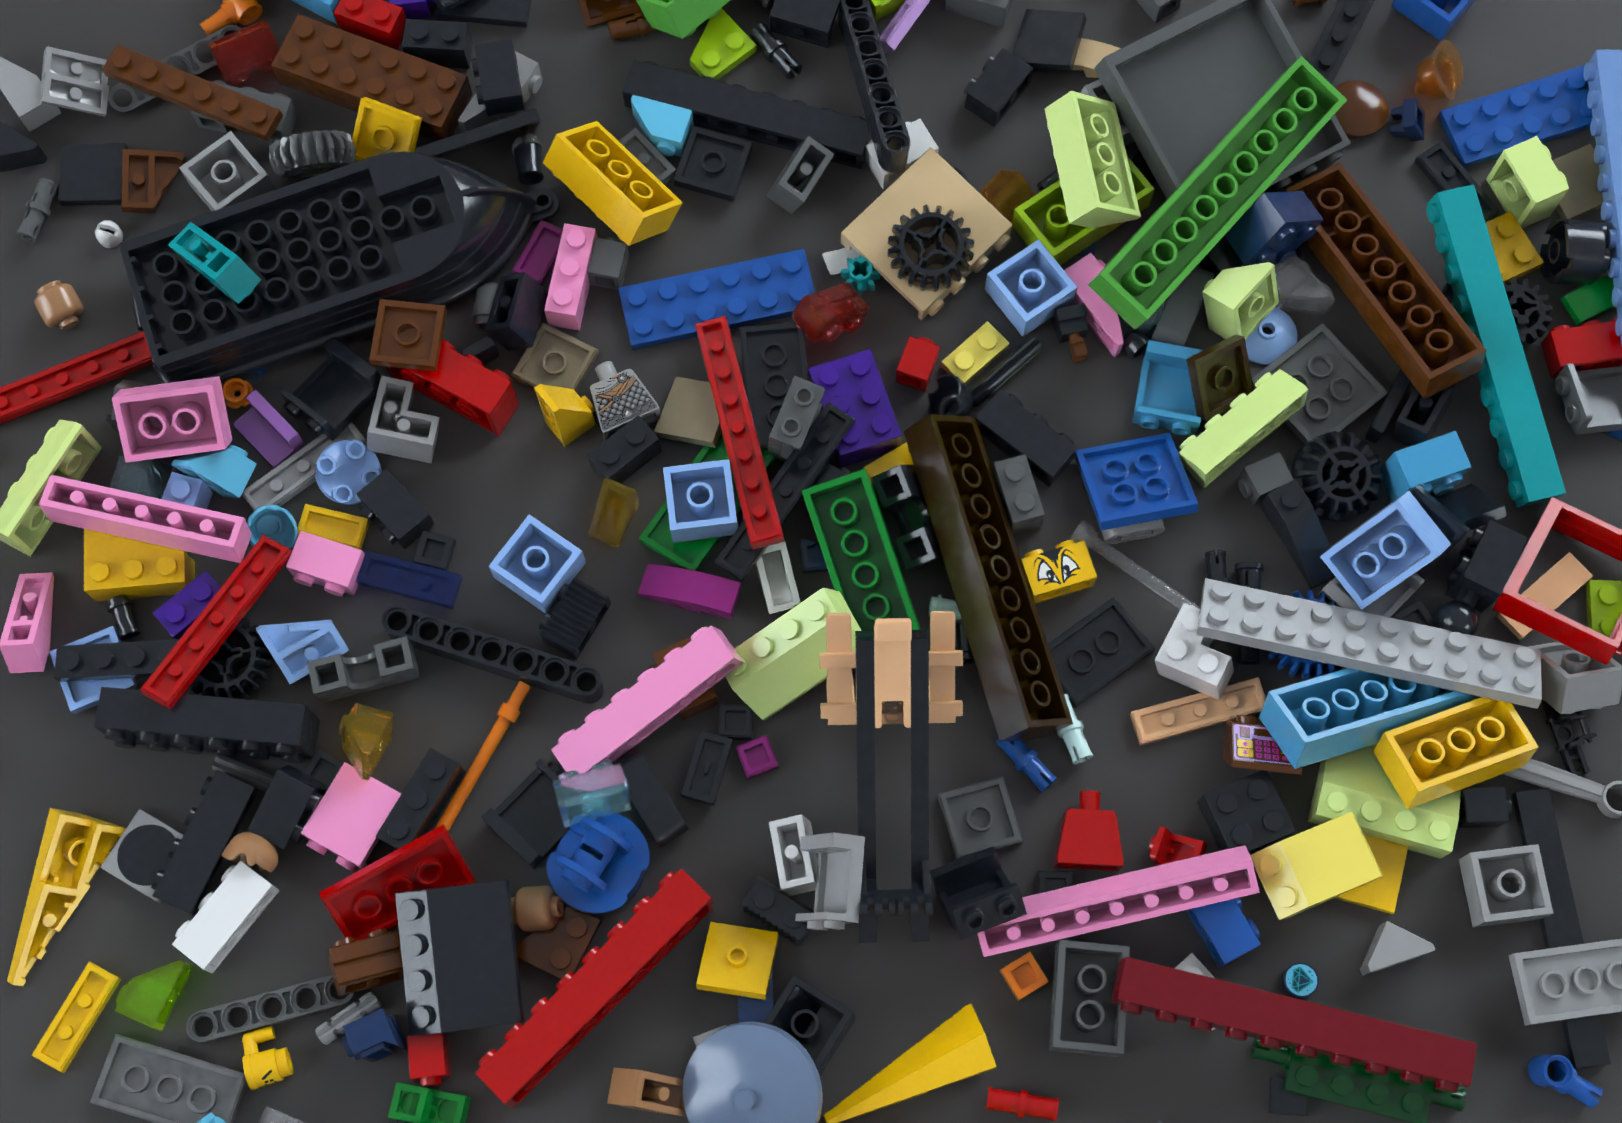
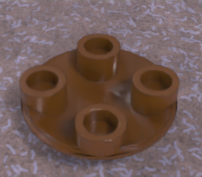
M1358 80L1346 81L1335 87L1347 99L1335 113V116L1348 139L1353 140L1357 137L1371 135L1384 125L1388 116V104L1378 88L1370 83Z

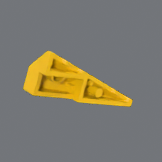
M55 808L49 809L7 979L10 984L24 986L26 975L37 959H42L47 952L45 947L56 932L61 931L90 888L89 882L126 830L125 827L80 813Z
M972 1004L964 1006L824 1114L825 1122L841 1123L995 1069L997 1066L988 1040Z

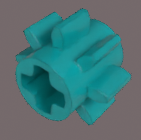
M861 255L853 260L848 257L847 266L849 269L841 270V277L848 279L845 283V289L853 288L858 291L859 296H861L862 291L868 288L874 291L875 284L873 280L880 279L881 275L876 270H873L872 264Z

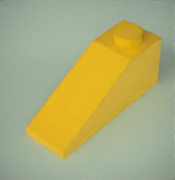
M543 384L534 387L545 422L564 447L596 425L593 412L596 410L585 395L580 398L575 390Z

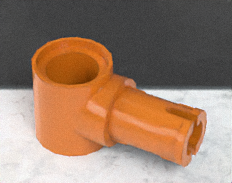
M222 0L221 9L201 22L200 26L208 36L225 26L237 25L239 23L247 26L260 18L263 9L257 0Z

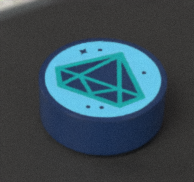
M1300 962L1292 964L1285 970L1282 984L1284 990L1291 997L1305 999L1317 990L1319 977L1312 966Z

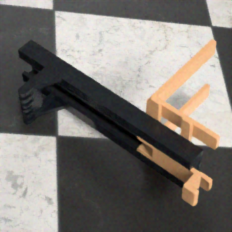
M932 611L930 613V651L927 630H912L910 618H878L875 620L874 631H855V652H852L851 614L828 613L826 615L827 653H820V669H827V703H820L821 719H828V725H856L858 836L865 837L859 911V943L877 942V916H882V910H888L889 916H895V912H898V916H904L905 909H910L912 942L929 941V915H933L929 868V723H956V716H963V701L955 700V666H963V650H955L954 611ZM853 668H856V702L854 695ZM882 724H904L906 728H911V889L877 890L875 728H881Z

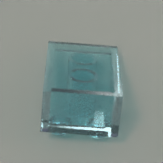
M611 761L602 762L592 766L593 771L579 774L577 770L560 774L558 776L559 780L552 781L564 828L579 824L582 816L595 820L598 815L606 817L631 810L629 786L620 763L612 765Z

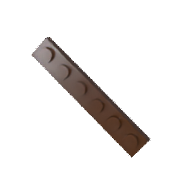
M116 45L102 68L105 76L268 142L283 117L280 109L120 45Z

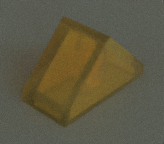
M605 478L588 535L618 548L639 507L636 490Z

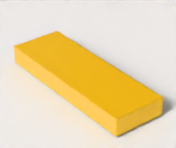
M89 961L32 1053V1056L65 1073L122 979Z

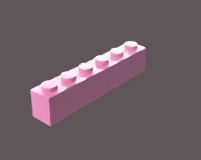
M50 475L39 502V506L52 522L236 563L242 562L252 536L244 517Z
M711 625L710 627L705 626L697 630L691 636L692 641L683 648L677 647L671 650L664 657L665 662L656 669L650 668L644 671L637 678L638 682L634 686L617 692L611 698L612 703L603 710L597 709L591 712L584 719L585 724L576 731L572 729L564 733L558 739L559 744L552 748L551 751L573 783L587 784L609 767L610 764L622 757L743 663L720 629Z

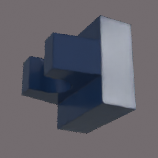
M1417 98L1404 99L1402 106L1391 109L1393 119H1402V121L1397 125H1391L1390 132L1393 137H1409L1411 142L1424 140L1425 111Z

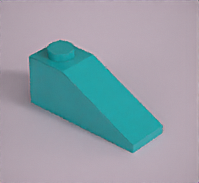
M192 222L168 244L171 249L238 304L245 297L249 296L254 287L261 281L239 256Z

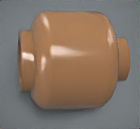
M56 280L45 284L37 290L38 296L35 298L34 304L48 327L60 326L61 330H67L79 323L78 317L82 314L84 306L72 285Z
M549 885L520 888L515 897L511 898L513 922L524 932L550 930L556 926L558 918L562 917L564 913L563 900L560 896H557L554 889Z

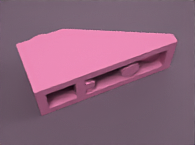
M1089 253L1064 270L1078 287L1072 305L1084 303L1087 313V324L1115 358L1120 355L1124 343L1119 316L1113 308L1088 286L1094 277L1106 266L1102 260H1097L1092 253Z
M53 572L19 574L0 640V650L10 673L44 672L51 643L54 590Z

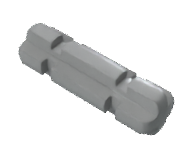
M368 992L359 998V1003L353 1002L331 1017V1022H324L318 1026L315 1032L319 1040L327 1045L338 1038L337 1034L345 1033L342 1026L379 1010L381 1003L378 997L373 992Z

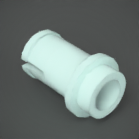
M938 594L937 597L931 596L928 616H930L932 611H954L955 620L962 621L955 600L942 598L941 594Z

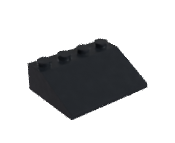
M509 879L395 893L410 1036L523 1022L524 1015Z

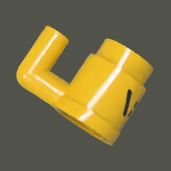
M272 1025L247 1032L242 1037L245 1054L242 1058L243 1069L250 1090H256L259 1087L283 1081L284 1077L293 1075V1064L287 1047L278 1050L272 1048L262 1052L258 1051L257 1044L275 1039Z

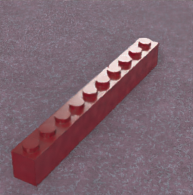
M1125 957L1119 961L1111 1003L1121 1005L1120 1011L1141 1015L1143 1010L1155 1013V1019L1158 1021L1176 1024L1177 1019L1191 1022L1190 1028L1203 1032H1211L1212 1028L1226 1031L1225 1037L1234 1040L1246 1041L1247 1036L1260 1039L1261 1046L1281 1050L1282 1045L1296 1048L1295 1054L1303 1057L1317 1058V1054L1331 1057L1330 1063L1352 1067L1353 1062L1365 1065V1071L1368 1073L1387 1076L1389 1071L1401 1074L1400 1080L1408 1083L1422 1084L1423 1080L1436 1083L1435 1088L1445 1092L1457 1093L1458 1089L1471 1086L1477 1043L1130 957Z

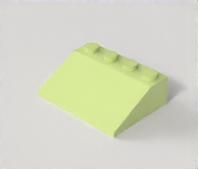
M1377 744L1321 761L1307 822L1320 825L1353 812L1365 835L1408 846V850L1440 859L1452 852L1459 821L1461 790L1406 809L1373 752Z

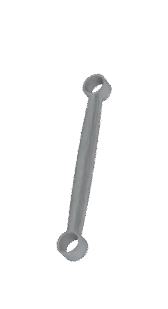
M1530 759L1523 767L1503 774L1537 786L1549 788L1550 790L1595 802L1599 810L1607 817H1622V811L1613 809L1606 799L1609 789H1618L1622 792V781H1613L1605 786L1534 759Z

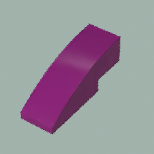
M648 564L638 596L700 615L701 612L732 620L742 588L741 582L678 567Z

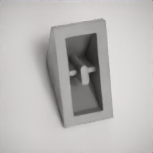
M1386 921L1379 925L1360 971L1362 976L1427 955L1436 949L1433 943Z

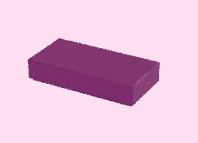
M541 220L513 268L512 274L526 272L539 285L543 286L555 265L563 229Z

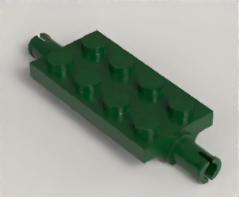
M1254 1038L1252 1046L1257 1048L1251 1051L1252 1059L1281 1065L1282 1069H1285L1283 1091L1408 1123H1427L1431 1103L1456 1109L1460 1112L1465 1105V1101L1459 1100L1462 1097L1466 1098V1089L1463 1088L1458 1089L1457 1093L1445 1092L1436 1089V1083L1423 1080L1422 1084L1408 1083L1400 1080L1401 1074L1388 1071L1387 1076L1376 1075L1366 1072L1365 1065L1352 1062V1067L1340 1066L1330 1063L1331 1057L1317 1054V1058H1308L1295 1054L1296 1048L1282 1045V1049L1277 1050L1261 1046L1260 1039Z

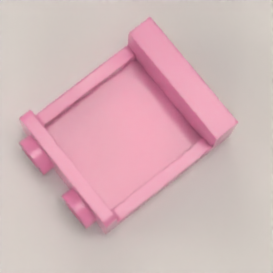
M344 762L301 831V834L309 839L306 846L321 855H325L327 850L338 856L335 861L336 863L352 872L356 867L363 869L368 866L366 861L379 841L375 836L398 801L401 793Z

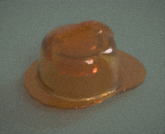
M1441 40L1433 54L1418 64L1416 73L1418 80L1414 89L1416 94H1425L1429 99L1433 100L1445 97L1454 100L1462 83L1463 66L1458 50L1449 40Z

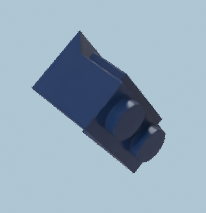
M383 1008L342 1026L346 1036L341 1038L344 1049L349 1057L354 1056L356 1060L362 1058L374 1063L395 1053L394 1048L396 1047L408 1051V1045L396 1016H387Z

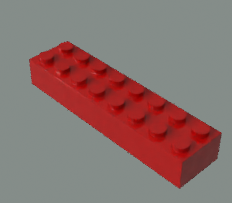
M682 868L676 874L673 871L669 872L659 882L658 887L660 890L651 899L645 896L632 910L635 915L626 924L623 921L617 923L607 934L610 939L600 949L597 946L592 948L582 959L584 965L575 974L572 971L567 973L557 983L556 987L559 990L549 1000L544 997L536 1003L530 1011L533 1016L524 1025L519 1022L513 1026L504 1036L507 1042L498 1051L493 1048L478 1062L480 1068L475 1074L505 1105L515 1108L714 909L712 898Z

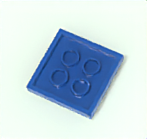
M1170 433L1076 451L1075 461L1101 531L1198 512V501Z

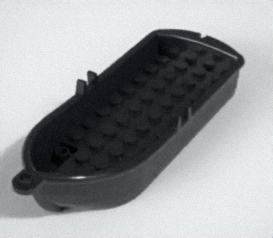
M391 152L366 158L125 241L120 246V252L132 289V302L137 329L145 333L154 363L152 367L163 383H172L220 376V380L223 382L324 347L333 337L346 347L345 339L359 334L366 341L370 340L371 330L375 329L380 299L448 305L466 296L488 281L509 261L524 240L531 224L551 219L558 213L560 201L557 194L551 189L541 188L524 193L453 161L418 153ZM543 202H548L547 205L540 206ZM190 222L239 256L261 279L254 287L252 293L239 304L224 294L168 245Z

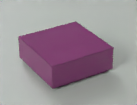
M767 735L735 747L747 780L779 768Z

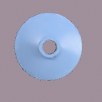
M1275 307L1247 337L1245 342L1250 362L1268 366L1297 343V329L1288 314ZM1267 327L1271 329L1273 333L1270 335L1265 334L1262 328Z

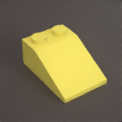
M1353 812L1284 839L1250 855L1279 920L1295 916L1383 876Z

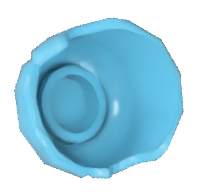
M264 505L258 507L248 517L247 525L252 533L249 542L252 547H254L262 535L289 549L295 545L298 535L297 523L288 510L278 505Z

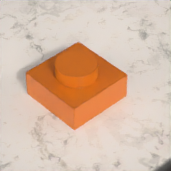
M1028 952L1000 970V973L1018 1001L1049 982L1031 952Z

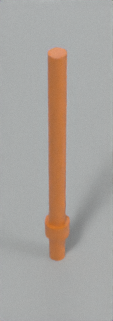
M519 681L508 702H503L496 714L499 716L435 828L443 824L447 831L451 828L510 723L514 724L520 715L519 708L531 689L526 683Z

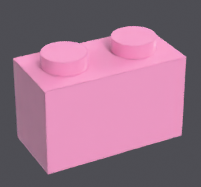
M300 531L286 568L292 574L293 580L299 584L311 587L315 583L324 586V590L330 594L342 597L346 593L354 596L369 560L362 550Z

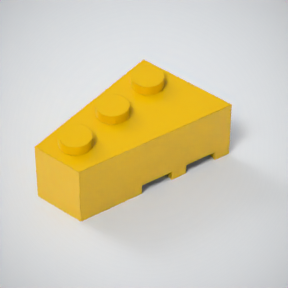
M84 529V591L96 602L109 601L119 595H127L129 599L175 595L195 579V561L186 551Z

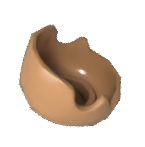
M252 832L237 834L221 854L223 858L235 863H239L241 860L248 866L257 864L260 871L265 869L272 872L279 863V855L275 846Z

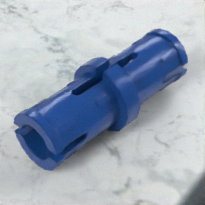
M998 739L995 742L1016 763L1015 768L1018 772L1023 771L1040 789L1041 793L1057 780V777L1037 758L1038 753L1034 749L1030 750L1021 740L1000 742Z

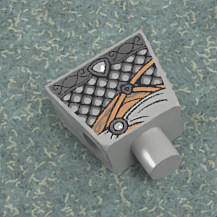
M612 361L603 362L595 368L600 381L592 384L590 390L604 441L638 415L647 425L659 420L661 413L657 402L632 369H626L617 373Z

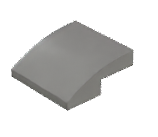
M46 46L42 66L41 103L105 117L109 86L107 85L108 77L105 76L102 68L107 60Z

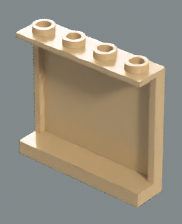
M930 147L841 232L840 243L848 251L853 248L863 258H866L872 264V267L919 311L918 318L922 320L928 314L931 317L934 316L945 303L942 300L950 292L953 295L957 294L967 283L965 278L972 271L978 273L988 263V255L995 249L998 252L1001 251L1010 242L1011 237L1009 235L1013 224ZM926 204L929 206L930 212H935L936 206L940 205L942 207L941 214L946 215L947 211L952 209L954 211L952 220L954 221L962 217L964 223L961 228L969 227L971 234L968 238L974 240V247L970 249L974 253L973 260L967 261L970 265L969 271L961 272L962 279L959 282L951 278L952 284L948 289L940 282L939 290L936 292L933 291L932 284H927L925 291H921L920 282L918 281L915 282L914 286L909 287V276L899 279L898 272L901 268L892 269L890 266L891 261L895 258L887 256L888 249L892 247L888 244V237L894 235L892 232L893 225H901L900 217L902 215L911 218L910 212L913 208L922 214L923 206ZM926 227L918 229V231L929 233L935 228ZM945 233L943 238L944 244L951 248L950 252L957 255L953 239ZM937 239L933 245L931 244L929 248L925 249V257L932 249H936ZM905 242L906 254L916 264L919 255L915 250L911 249L912 245ZM935 263L929 265L927 269L936 270L947 266V264L943 266Z

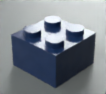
M1303 191L1263 193L1224 237L1245 266L1266 262L1283 264L1295 256V250L1303 242L1315 235V229L1324 219Z

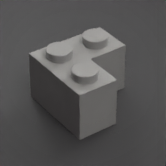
M381 376L367 431V450L432 463L438 438L440 417L411 411L414 382Z

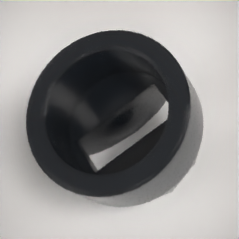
M1132 331L1124 336L1123 348L1128 356L1134 359L1145 351L1149 339L1140 331Z

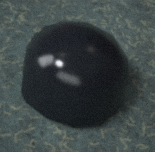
M950 373L939 376L936 380L938 389L933 393H928L930 404L928 414L967 416L973 404V396L968 385L958 376Z

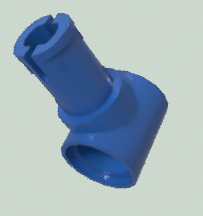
M1536 1055L1528 1064V1076L1535 1085L1551 1087L1561 1094L1568 1093L1586 1104L1589 1108L1595 1107L1599 1102V1099L1594 1097V1094L1599 1097L1602 1096V1088L1578 1076L1571 1062L1562 1055ZM1549 1063L1552 1064L1554 1070L1551 1079L1547 1074Z

